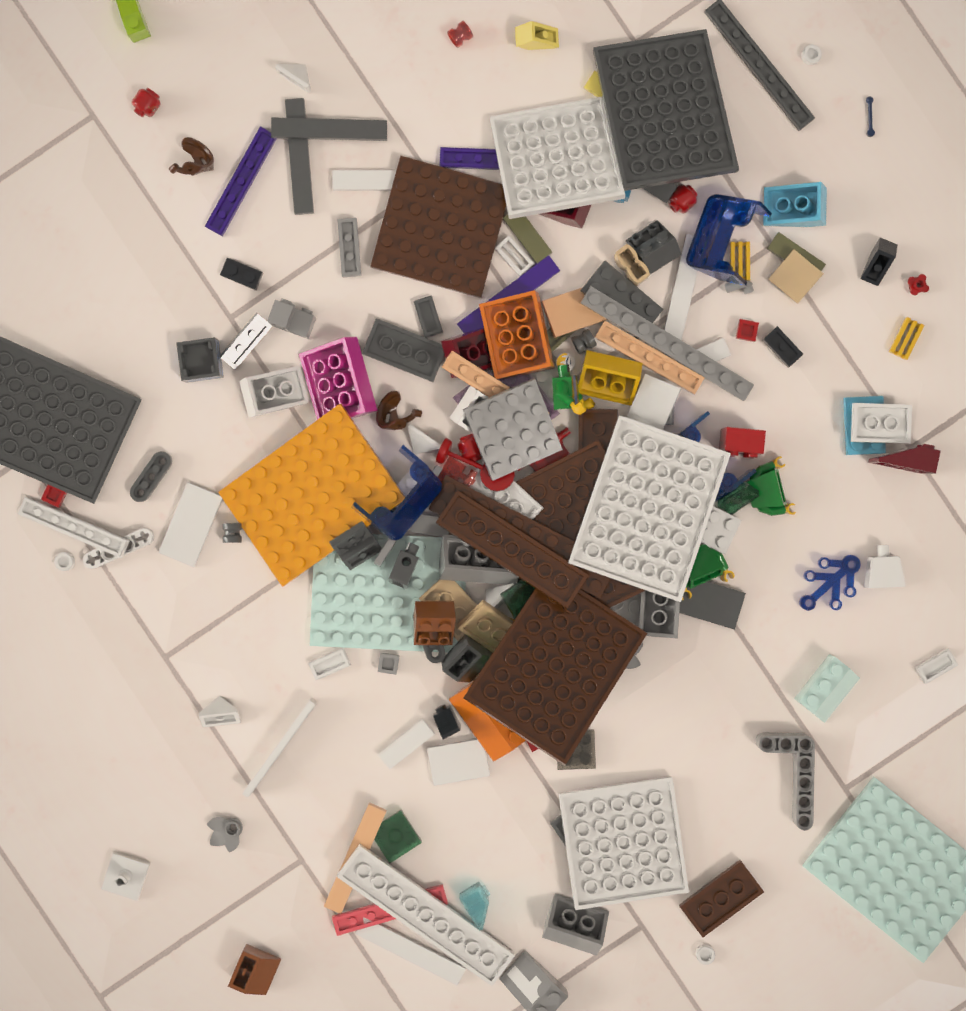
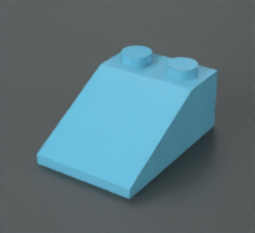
M822 182L764 187V226H826L827 187Z

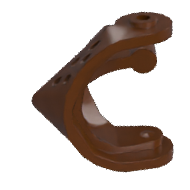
M187 137L182 140L181 144L183 150L192 156L194 162H185L182 167L174 163L169 167V171L172 174L178 172L194 176L201 172L214 170V157L203 143ZM202 158L206 161L205 165L201 161Z
M391 391L381 400L377 409L376 421L382 429L402 430L415 417H421L422 410L413 409L409 416L398 418L397 405L401 400V396L398 391ZM387 414H390L389 421L386 423Z

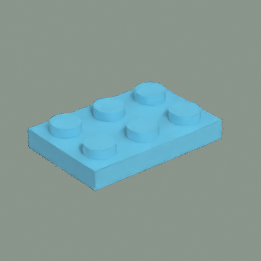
M884 396L843 398L846 455L886 453V443L851 442L852 403L884 404Z

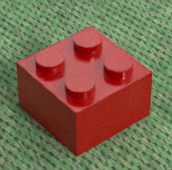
M733 427L722 428L720 431L719 449L731 453L730 457L743 454L742 458H758V455L764 454L766 431Z

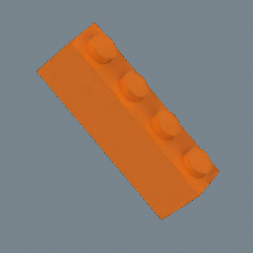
M473 680L449 698V701L494 762L513 751L526 740L463 698L475 681Z

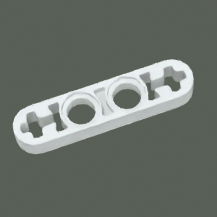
M143 528L122 537L132 542V548L126 550L123 556L150 545L155 537L153 531ZM142 532L149 534L147 542L145 540L137 542L135 539L142 537ZM97 548L84 555L83 564L89 569H95L119 557L114 555L112 558L106 556L105 551ZM100 554L104 559V562L102 559L96 560L95 565L88 561L91 559L90 556L97 557Z

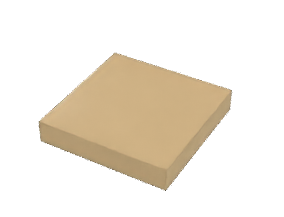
M793 249L768 280L796 303H799L824 273Z

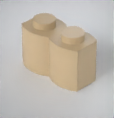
M626 244L615 253V263L621 270L625 271L627 279L635 286L648 279L650 273L647 266L638 260L636 251L630 245Z

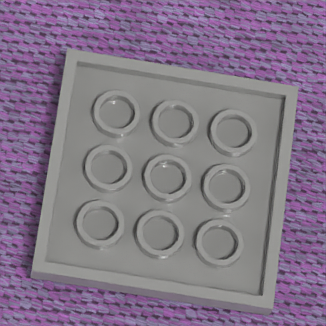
M534 378L463 409L492 481L563 450Z

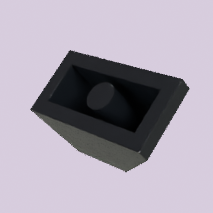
M880 237L871 251L860 279L879 286L896 258L898 244Z
M444 704L435 709L436 712L433 714V718L443 740L460 731L461 724L451 705L446 707Z

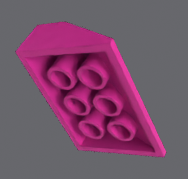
M344 337L299 354L317 420L338 404L344 406L352 419L378 411L357 337Z

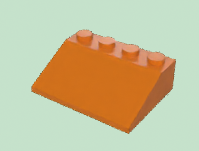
M533 290L479 304L494 377L496 379L555 368L540 297L537 291Z

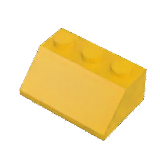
M586 350L578 382L579 393L632 406L641 378L643 363Z

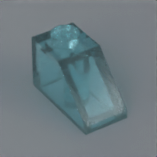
M477 882L461 892L459 899L478 930L481 931L484 927L489 906L490 892L485 885L482 886L480 882Z

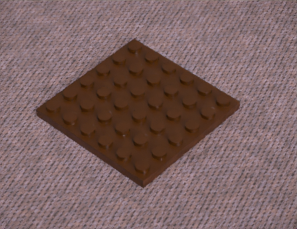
M400 155L370 268L481 298L506 209L503 185Z

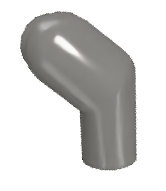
M738 279L725 284L727 293L742 288L744 294L754 291L753 283L747 280Z

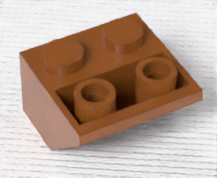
M415 601L414 645L453 644L456 621L454 601Z
M246 944L227 987L244 994L266 995L281 958Z

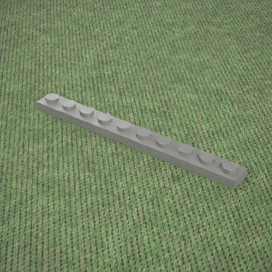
M592 286L589 287L583 297L582 305L705 377V379L740 400L745 401L752 390L753 383Z

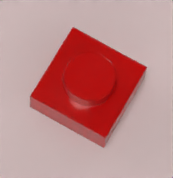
M739 319L735 339L755 342L759 322Z
M47 485L41 500L60 508L67 492Z

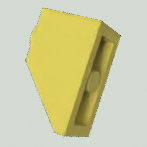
M534 21L515 27L516 47L527 50L559 48L558 28Z

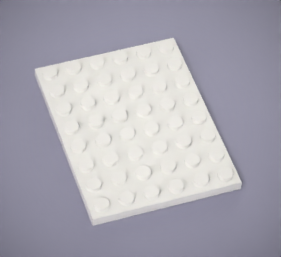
M619 415L568 563L681 602L731 453Z

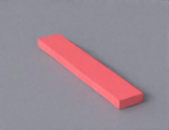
M443 884L425 889L446 905L448 904ZM376 904L332 916L337 936L396 919ZM363 917L371 920V922L364 923Z

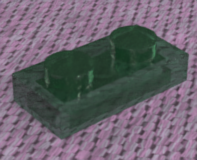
M743 482L719 499L718 507L733 515L759 497V490L747 482Z

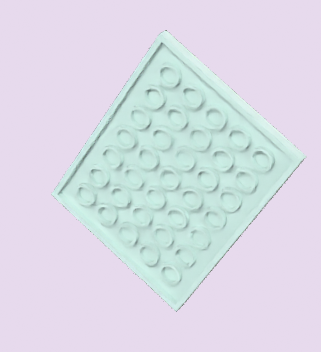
M372 534L381 548H383L390 535ZM400 535L380 567L374 564V560L379 553L352 570H349L336 551H333L313 566L309 646L424 652L422 645H414L413 613L415 601H420L419 598L440 579L439 560L442 537ZM410 542L419 546L416 554L419 560L407 589L390 583L389 576L400 551L405 552ZM407 560L403 562L404 566H409L410 564ZM456 581L458 585L465 591L466 582ZM454 636L452 645H443L445 653H448L459 642Z
M874 776L802 865L922 963L927 960L966 911V850Z

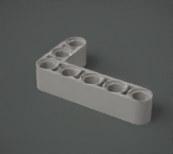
M763 732L758 734L755 742L757 747L763 752L793 753L792 820L803 831L811 829L814 823V740L804 733ZM769 738V745L762 747L763 739ZM786 738L789 739V744L786 747H781V741ZM803 739H807V746L801 748L800 742ZM803 758H807L806 766L801 767L800 761ZM806 777L807 783L804 786H800V780ZM802 797H807V802L804 805H799V800ZM806 816V822L799 824L800 817Z

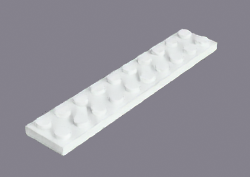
M361 844L358 845L337 874L340 880L491 986L495 984L515 956L514 952Z

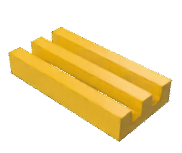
M730 242V281L738 279L750 281V242ZM735 247H738V277H735ZM742 247H745V277H743Z
M906 317L889 352L904 360H908L925 325ZM910 324L911 326H910V328H909V330H908V332H907V334H906V336H905V338H904V340H903V342H902V344H901L899 350L896 351V348H897V346H898V343H899V341H900V339H901V337H902V335H903V333H904V331H905L907 325ZM915 327H916L917 329H916V331H915V333H914V336H913V338H912V340H911V342H910V344H909V346H908V348H907L905 354H902L903 351H904V349H905V347H906V345H907V343H908V341H909V339H910V337H911V335H912V333H913V331H914V329H915Z

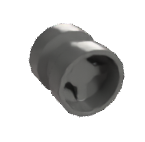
M589 329L583 331L581 335H575L571 338L579 355L584 353L587 348L597 346Z
M222 523V529L224 530L222 542L241 543L242 536L240 535V530L242 529V523Z

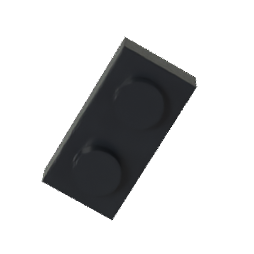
M227 258L220 276L256 291L263 272Z
M778 326L762 340L788 368L803 355Z

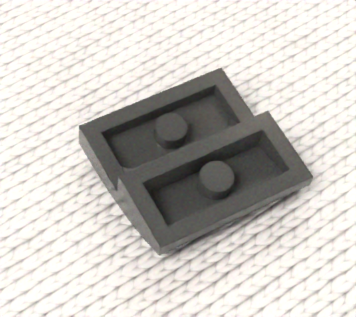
M363 521L329 541L332 548L338 553L349 570L354 569L373 557L382 549Z

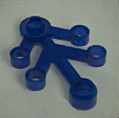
M847 555L842 560H829L826 557L818 560V566L822 569L839 567L840 569L836 573L805 571L803 577L806 581L825 580L826 582L811 595L802 596L799 600L800 607L807 611L814 609L816 601L832 587L829 606L833 610L841 609L840 581L845 575L846 587L843 593L846 597H854L856 595L854 573L858 572L861 566L859 558L854 555ZM824 559L827 561L825 567L821 565V561ZM850 561L854 562L853 568H850L848 566V563ZM809 572L813 574L812 579L807 578ZM849 588L853 590L851 595L847 594ZM808 599L812 602L809 607L805 604ZM834 601H837L839 604L837 608L833 607Z

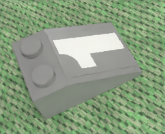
M526 950L499 978L526 1011H556L568 998L567 989Z

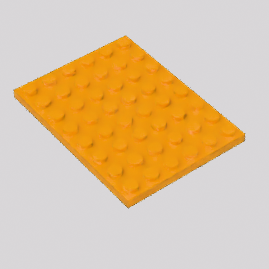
M338 404L218 492L237 521L242 523L243 530L282 587L335 551L329 541L361 521L367 527L407 500L342 404Z

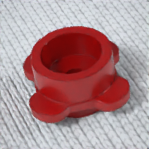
M924 274L908 279L907 282L912 295L915 296L920 292L926 293L929 291Z

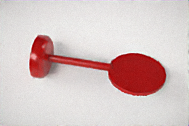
M448 438L444 439L436 457L437 463L443 464L448 456L481 469V481L485 487L492 491H503L513 483L514 472L492 481L485 463L481 465L451 452L452 441Z

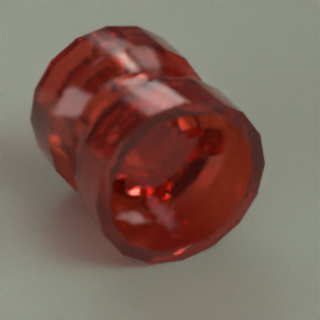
M463 20L458 23L456 29L451 28L447 31L450 40L457 48L463 45V40H470L474 37L469 26Z

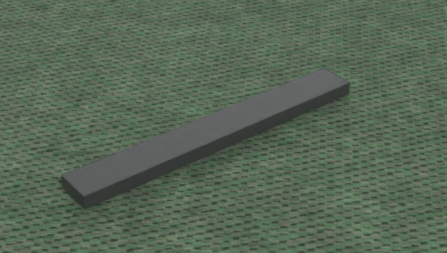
M717 0L708 7L704 13L797 130H802L815 119L814 115L723 1Z

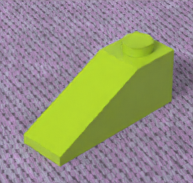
M116 0L127 35L132 42L135 43L151 37L138 0Z

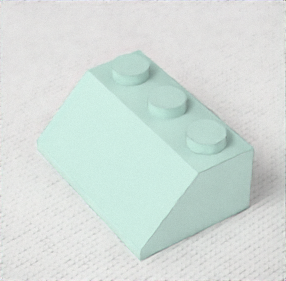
M829 654L794 699L825 723L860 677L838 658Z

